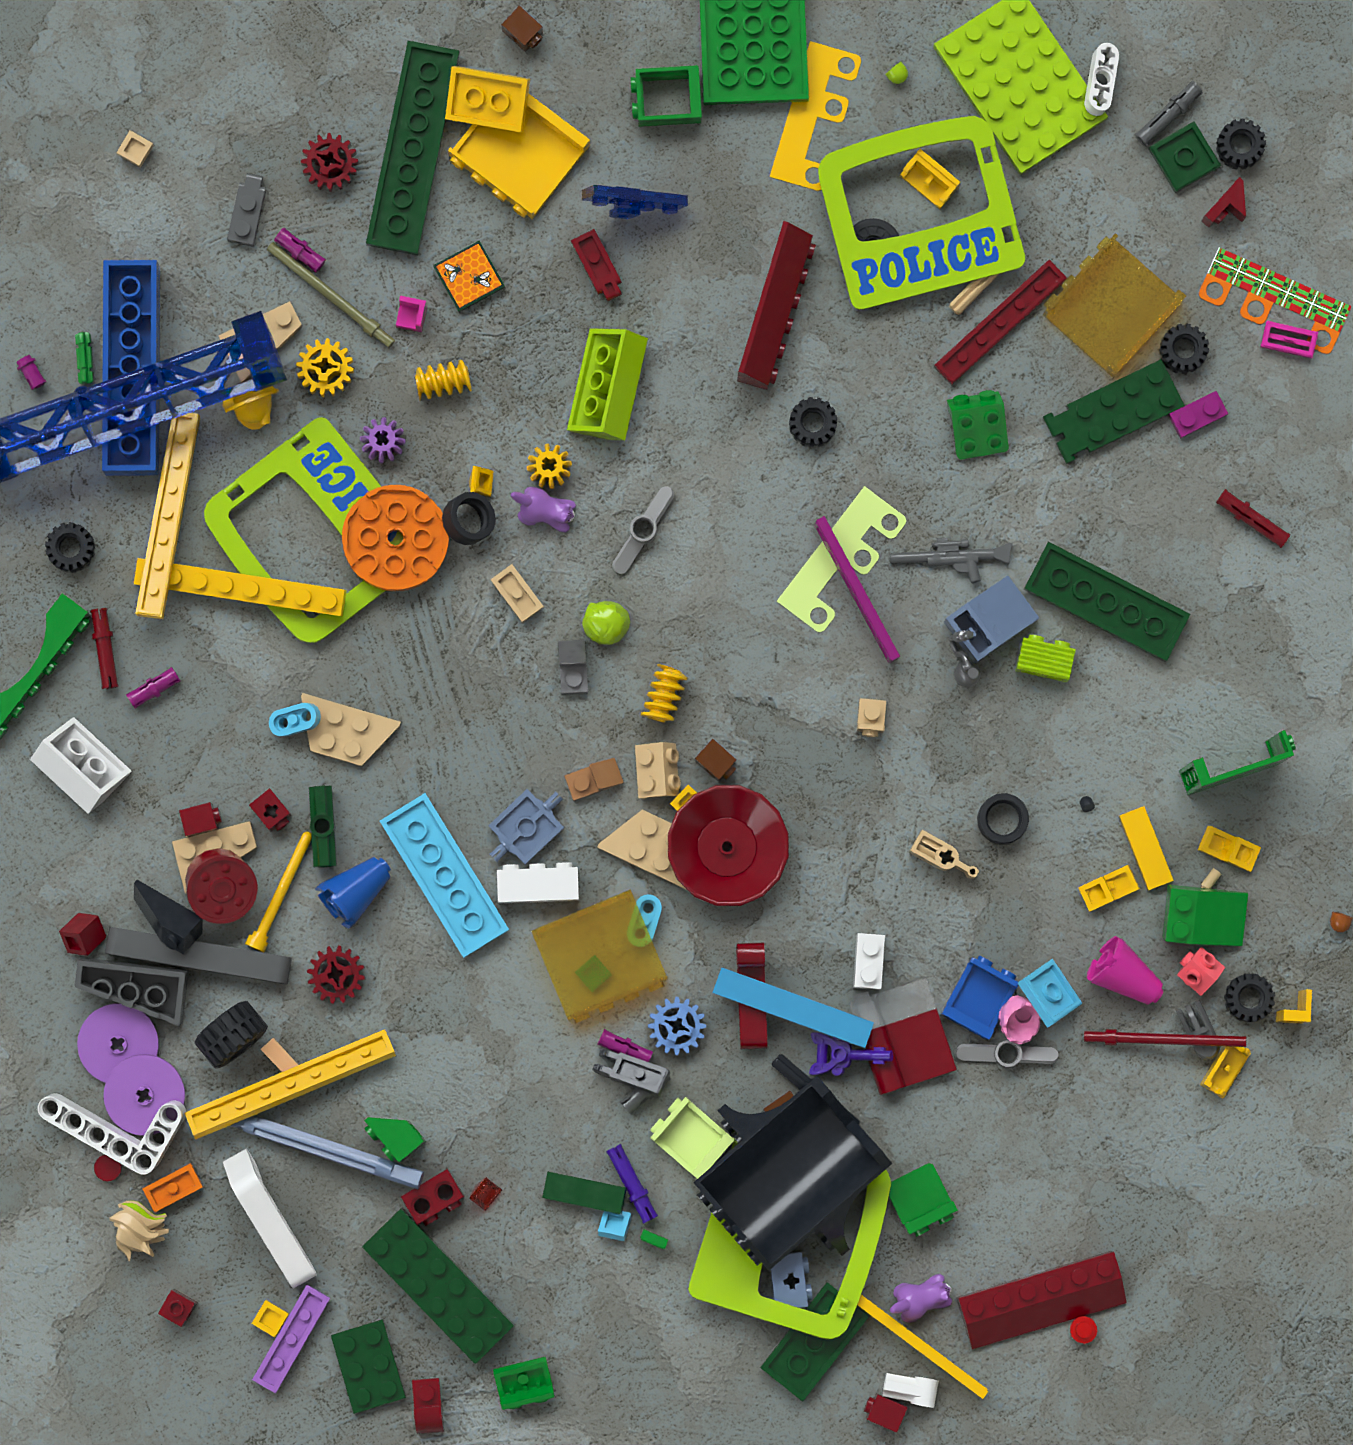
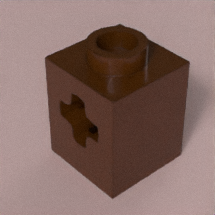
M520 6L501 24L502 32L525 52L530 47L534 49L543 39V36H541L543 34V27Z
M714 739L695 758V762L718 782L722 777L727 780L737 769L734 766L737 759Z

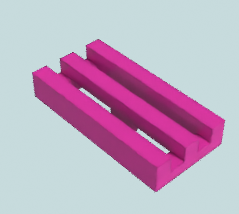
M1266 321L1260 347L1312 359L1318 332ZM1270 328L1311 337V342L1270 333ZM1268 338L1304 347H1309V350L1305 351L1301 349L1269 343Z

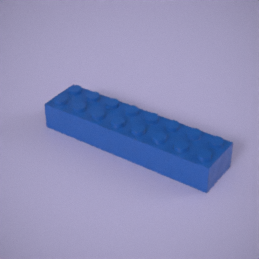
M103 260L102 471L106 476L159 475L160 266L157 260Z

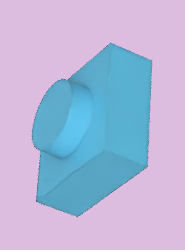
M604 1211L598 1229V1236L625 1241L632 1218L631 1213L622 1211V1214Z

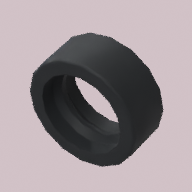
M464 492L448 502L443 510L442 521L448 536L455 542L462 545H474L491 534L495 527L496 517L491 503L483 495L475 492ZM467 504L477 511L481 521V527L478 532L470 533L460 525L457 517V510L460 505Z
M1008 793L995 794L988 798L980 807L977 816L978 828L982 835L992 843L999 845L1011 844L1018 840L1027 830L1029 823L1028 810L1024 802L1014 795ZM1002 803L1009 804L1015 808L1019 816L1017 828L1005 835L997 834L991 830L987 820L991 808Z

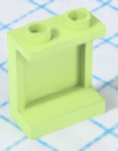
M685 1097L682 1101L677 1098L668 1108V1111L671 1113L665 1121L660 1118L650 1129L653 1133L651 1139L698 1179L711 1168L735 1139L704 1114L688 1098Z

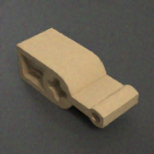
M924 830L920 831L909 851L912 855L939 870L948 871L955 867L964 872L966 877L974 879L979 872L976 867H969L960 862L959 854L953 846ZM949 852L951 853L949 858L953 861L952 863L947 862L944 865L941 863L942 857L939 854Z

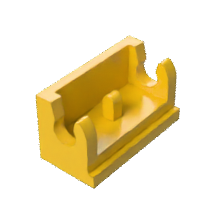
M921 149L917 151L900 174L901 178L939 209L943 207L960 185L958 179Z
M1223 1046L1200 1085L1223 1099L1250 1056L1251 1051L1244 1047Z

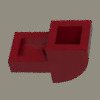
M440 1378L412 1380L416 1433L444 1432Z

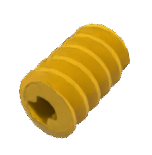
M458 360L457 368H455L452 361L448 362L447 370L444 369L441 363L437 365L436 372H434L431 365L427 366L426 374L423 373L420 367L416 369L415 379L419 401H421L422 393H425L426 397L431 399L433 391L436 392L438 397H442L443 389L447 391L448 395H452L453 387H456L459 394L463 393L464 385L467 386L470 392L472 391L468 368L463 360Z
M657 664L663 671L654 672V676L660 681L651 682L650 686L656 691L648 692L647 696L653 702H644V707L649 712H641L640 715L665 723L666 721H674L675 718L669 714V711H677L678 708L672 704V701H681V697L675 692L685 689L679 684V681L688 680V677L677 669Z

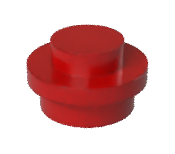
M1086 1316L1077 1317L1070 1325L1072 1338L1083 1344L1091 1342L1097 1334L1096 1323Z

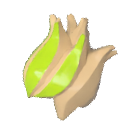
M128 1200L118 1204L119 1208H123V1210L109 1218L110 1221L114 1222V1226L118 1227L116 1234L117 1248L126 1254L128 1261L131 1259L132 1251L145 1252L153 1257L154 1253L150 1248V1244L164 1241L165 1238L159 1236L169 1233V1229L162 1228L164 1227L162 1222L165 1221L164 1218L167 1215L165 1213L155 1215L139 1201Z

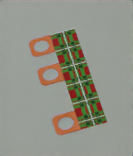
M1220 247L1199 291L1201 299L1217 306L1225 302L1232 284L1249 291L1241 307L1240 314L1242 317L1257 324H1263L1266 321L1273 303L1314 320L1311 331L1325 330L1331 337V341L1327 346L1320 347L1315 345V350L1324 354L1332 351L1351 309V306ZM1212 282L1219 283L1223 288V294L1217 299L1210 298L1206 293L1208 284ZM1256 300L1264 305V313L1260 317H1252L1248 313L1247 307L1250 302ZM1308 337L1307 341L1311 342V337Z

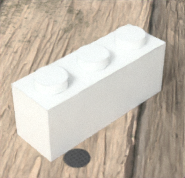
M556 863V868H545V864H529V869H519V865L515 864L502 865L503 870H497L499 904L579 901L578 867H572V863Z

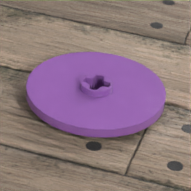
M115 1003L103 1006L87 1017L79 1031L77 1048L80 1060L86 1070L98 1080L106 1083L111 1071L123 1060L142 1054L157 1056L159 1039L155 1025L144 1012ZM113 1037L117 1040L120 1038L124 1039L125 1042L122 1044L123 1050L119 1048L114 1050L111 1047L114 1044Z
M135 1055L123 1060L111 1071L104 1087V1104L110 1118L121 1129L135 1135H145L161 1106L173 1100L179 1101L184 1105L185 1101L184 1083L178 1071L168 1061L154 1055ZM147 1088L150 1090L148 1095L152 1098L151 1100L145 1099L142 1102L139 1100L140 1094L137 1092ZM172 1107L166 1109L167 1118L175 1121L178 1117L177 1111Z

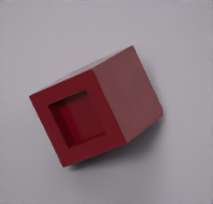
M76 914L59 931L67 953L88 956L106 938L99 916L92 914Z

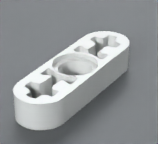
M1102 43L1092 55L1084 105L1086 110L1094 116L1102 115L1110 107L1119 52L1111 43ZM1103 52L1107 53L1106 56L1107 58H1109V60L1105 63V66H1101L1105 60V55L1102 54ZM1096 74H1103L1107 78V85L1100 84L1096 79ZM1099 93H1102L1099 96V104H1101V106L1099 107L1097 106V101H1095L1094 99L1098 96Z

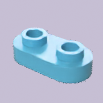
M300 703L276 710L269 718V728L273 734L285 737L314 729L321 719L320 710L312 703ZM308 712L311 714L309 721L306 718ZM285 719L288 721L286 728L283 725Z
M643 895L635 904L627 930V938L635 947H645L653 940L662 910L660 900L653 895ZM648 903L654 908L649 914L643 911V906ZM638 929L645 931L646 935L643 939H638L635 936V932Z

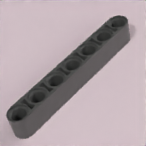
M109 927L105 954L280 984L288 983L292 961L291 957L195 941L183 955L176 950L169 949L156 934Z

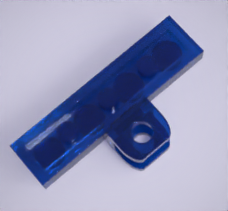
M592 185L582 190V201H591L594 206H606L608 203L614 204V209L609 211V217L631 219L641 215V211H654L655 209H662L664 214H676L679 209L688 206V195L645 191L619 186Z

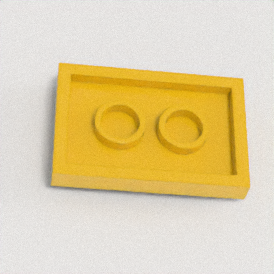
M452 66L445 119L523 132L530 79Z

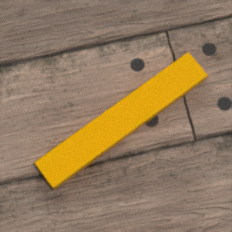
M863 1295L860 1296L857 1304L860 1308L983 1399L988 1393L986 1387Z

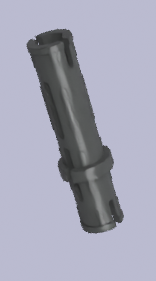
M1191 81L1177 96L1173 95L1169 99L1170 102L1135 134L1137 140L1147 147L1176 117L1187 112V107L1203 94L1200 86Z

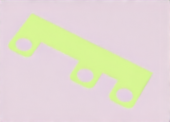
M864 486L834 525L832 531L852 568L860 574H867L878 561L879 554L861 540L870 526H873L886 537L894 538L906 524V518ZM893 514L898 518L899 523L895 530L888 531L883 528L881 521L885 515ZM823 541L777 600L778 603L817 632L824 631L835 617L834 610L817 598L818 594L837 571V567ZM866 550L870 553L871 562L867 566L861 567L855 563L854 556L857 551ZM821 607L825 609L827 620L824 623L815 624L812 622L810 613L814 608Z

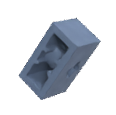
M802 1252L789 1253L770 1270L774 1300L798 1308L808 1307V1301L812 1300L811 1284H805L804 1274L809 1273L808 1258L802 1257ZM788 1273H792L793 1277L799 1279L798 1282L794 1283V1288L792 1289L783 1282L784 1279L788 1278Z

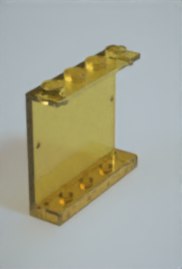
M1116 233L1110 239L1106 236L1096 248L1099 252L1093 258L1090 255L1085 258L1079 265L1081 271L1078 275L1074 277L1071 274L1061 285L1064 290L1058 296L1053 294L1045 302L1044 306L1047 309L1043 313L1047 320L1113 378L1186 298V295L1179 289L1175 293L1116 241L1118 237Z
M631 889L531 931L568 1021L574 1019L575 1024L590 1018L589 1013L599 1009L600 1013L614 1008L613 1002L624 999L625 1003L639 998L638 992L648 988L649 992H653L665 987L663 982L668 980Z

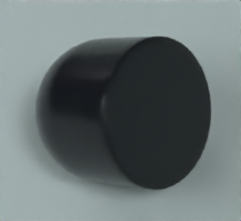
M1084 796L1081 798L1080 806L1083 812H1089L1095 808L1091 797Z

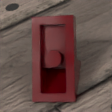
M1239 177L1205 214L1201 221L1208 228L1214 222L1219 225L1228 215L1226 209L1238 220L1244 221L1246 218L1243 179Z

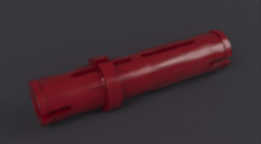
M1226 489L1216 501L1217 504L1234 514L1236 520L1239 521L1241 519L1280 548L1283 547L1291 535L1251 508L1249 502H1242Z
M98 608L90 610L94 628L92 640L96 641L102 683L101 688H110L108 678L110 679L111 689L117 688L119 684L117 682L111 642L113 631H110L108 609L100 608L101 619L99 618Z

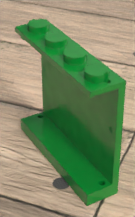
M1285 730L1280 731L1265 741L1270 758L1212 778L1209 776L1203 758L1190 762L1179 770L1187 796L1283 763L1294 756L1293 750H1296L1292 736L1287 735Z

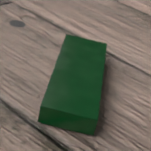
M548 1171L542 1198L622 1214L627 1188Z

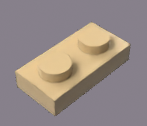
M512 564L491 579L493 585L522 623L544 608Z

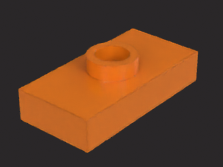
M192 1163L142 1189L154 1213L202 1189L203 1185Z

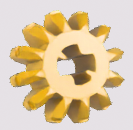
M547 443L544 446L545 452H542L538 447L535 448V453L538 457L529 455L528 460L534 464L527 466V471L535 472L530 477L531 481L541 478L539 481L540 488H543L545 482L548 481L549 488L554 489L553 481L556 480L562 486L564 481L561 475L570 477V472L564 468L571 467L572 462L563 461L568 457L567 451L558 455L560 446L556 445L552 452ZM546 461L550 464L556 463L554 464V471L551 472L549 469L544 471L542 469L545 468L544 463Z

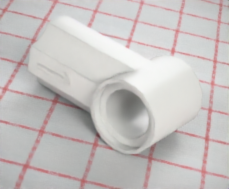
M886 1373L882 1396L934 1408L939 1381L918 1376L911 1378Z

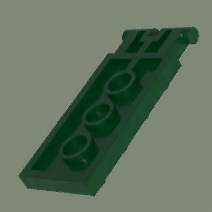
M1160 359L1067 404V411L1057 416H1054L1051 412L1043 416V419L1053 438L1061 434L1063 435L1064 439L1057 442L1056 445L1066 464L1076 460L1075 454L1085 449L1091 453L1169 415L1185 405L1165 365Z

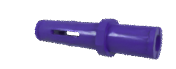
M622 1144L606 1151L622 1183L627 1188L630 1196L628 1200L630 1203L633 1202L642 1219V1223L644 1224L658 1217L647 1195L649 1192L641 1185L622 1148Z

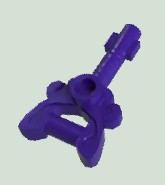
M811 1033L813 1042L817 1044V1062L811 1066L810 1075H822L832 1071V1074L835 1076H842L845 1073V1068H849L852 1060L873 1061V1064H885V1061L893 1060V1052L887 1051L885 1047H874V1050H852V1045L849 1042L823 1033ZM828 1045L832 1049L830 1063H827Z

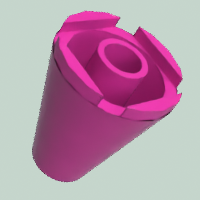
M1114 936L1099 950L1102 953L1098 961L1093 959L1087 972V979L1092 984L1147 1005L1152 1002L1156 1003L1161 998L1164 991L1162 989L1163 983L1123 939Z

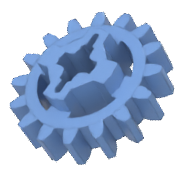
M675 997L672 1004L668 999H665V1007L662 1008L657 1004L655 1007L658 1010V1014H650V1017L655 1020L654 1023L648 1024V1028L655 1031L650 1035V1039L657 1038L659 1040L655 1045L657 1048L662 1044L666 1046L664 1052L666 1054L670 1049H674L675 1055L679 1054L680 1049H684L687 1054L689 1053V1045L695 1048L698 1047L695 1041L696 1038H704V1035L699 1032L700 1029L706 1028V1024L699 1022L704 1017V1014L697 1015L695 1011L699 1006L689 1007V999H686L683 1004L680 1003L679 997ZM679 1008L674 1016L667 1017L663 1015L670 1009ZM688 1012L694 1019L695 1028L687 1023L686 1015ZM677 1019L682 1020L681 1025L689 1030V1032L679 1030L675 1034L672 1032L673 1027L665 1021L676 1022ZM659 1024L666 1027L668 1032L666 1040L660 1034ZM683 1035L691 1037L685 1043L675 1044L678 1037Z

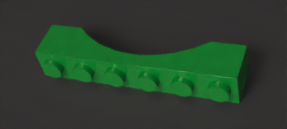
M63 593L46 613L44 643L35 663L19 682L0 693V739L7 733L9 727L6 725L10 720L18 718L25 709L23 703L26 699L37 694L42 686L40 681L45 675L50 676L58 665L56 660L61 654L66 655L74 645L72 640L78 632L82 634L90 624L88 619L91 615Z

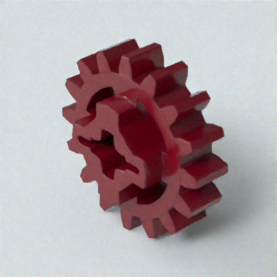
M328 133L327 139L324 140L320 135H317L318 142L315 144L309 141L308 144L311 149H303L302 151L303 155L307 157V159L301 160V165L307 167L303 170L304 176L311 175L309 183L312 185L317 181L319 190L324 185H327L329 192H332L334 185H337L341 190L343 189V181L348 184L351 183L350 174L357 175V170L353 166L359 165V161L356 158H352L357 154L356 149L349 150L351 142L347 140L342 143L341 135H338L336 139H332L331 133ZM329 146L328 149L319 151L321 148ZM341 150L347 156V163L339 157ZM334 158L335 164L331 163L329 167H326L325 161ZM312 162L320 166L319 175L314 171ZM338 173L341 174L338 177L331 178V176L336 175Z
M339 945L336 952H333L330 946L327 947V954L325 955L318 951L317 954L320 959L318 961L311 959L310 962L314 965V969L307 970V973L313 975V978L307 981L308 984L316 985L312 992L314 994L321 992L320 999L322 1001L329 996L331 1004H335L336 998H340L342 1003H346L345 996L347 995L354 999L355 994L353 990H362L358 982L359 980L366 979L365 976L359 973V971L365 969L364 965H357L360 957L355 956L351 958V949L342 953V946ZM337 957L345 958L351 965L345 967L340 965ZM327 960L328 966L325 972L319 974L321 965ZM333 963L338 971H343V975L339 977L340 987L335 979L329 978V975L333 973ZM354 975L352 984L346 989L345 982L348 977ZM330 983L334 986L336 993L325 990L321 984Z

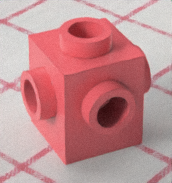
M1200 947L1194 954L1189 951L1180 961L1183 967L1177 976L1202 996L1226 967L1216 960L1211 953Z

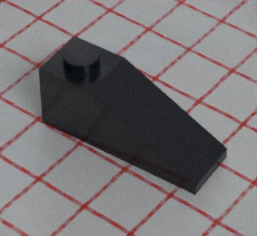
M136 880L134 882V900L161 942L169 949L176 950L184 955L202 935L203 919L195 912L141 881Z

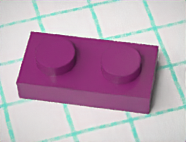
M1214 391L1170 413L1168 416L1181 439L1227 416L1228 412L1217 391Z

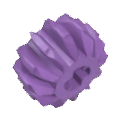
M382 417L381 425H377L375 419L371 420L373 429L367 426L363 428L364 432L369 436H360V441L367 443L362 447L363 452L371 451L369 454L370 460L375 459L379 455L380 463H384L385 455H388L390 461H394L392 452L394 451L401 455L402 449L397 445H404L406 442L405 439L399 438L404 433L403 429L398 428L394 430L397 425L394 420L387 426V419L385 417ZM380 435L382 438L383 435H387L389 443L387 445L382 443V446H380L377 438Z

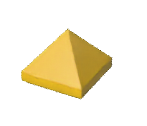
M473 466L469 479L470 492L491 497L494 471Z

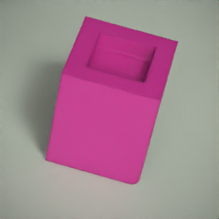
M400 296L396 327L422 332L427 311L426 301Z

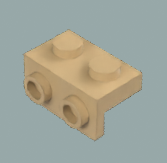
M659 742L635 745L638 798L676 797L679 794L681 785L678 776L677 762L679 754L676 744Z

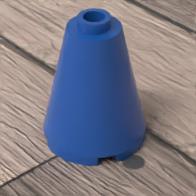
M373 857L320 883L315 890L321 891L318 897L335 919L339 916L345 921L342 925L349 929L355 925L390 879L388 872L391 869L382 858L378 860Z

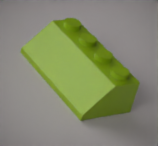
M590 328L567 431L606 440L625 441L648 338L627 329Z

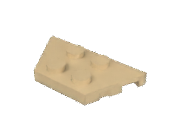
M305 693L301 695L302 703H312L320 710L321 719L319 724L314 729L307 731L310 751L363 767L371 756L401 726L400 721ZM310 712L306 716L308 721L311 719Z
M641 810L598 844V849L687 890L677 880L668 860V832L672 823Z

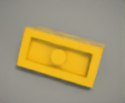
M1312 990L1298 991L1297 1010L1276 1011V1022L1299 1024L1311 1022Z

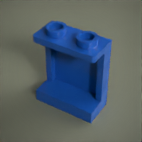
M978 956L977 959L974 957L970 958L940 1015L985 1040H989L999 1021V1011L1012 997L1019 985L1015 980L1017 977L1015 974L1005 969L999 972L991 967L993 964L991 961Z

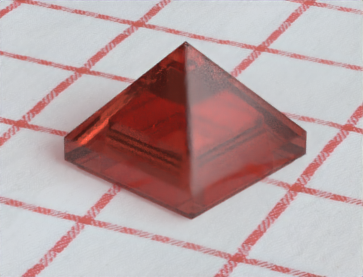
M485 1177L475 1185L469 1199L486 1211L501 1193L502 1189Z

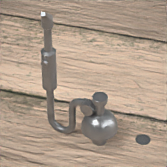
M958 631L949 637L955 656L963 659V662L957 665L954 672L955 680L963 687L974 686L979 681L981 675L979 667L969 661L963 651L959 652L955 645V642L971 639L974 635L972 631Z

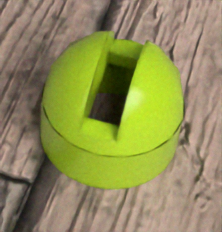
M900 61L885 75L891 82L901 84L907 79L908 70Z

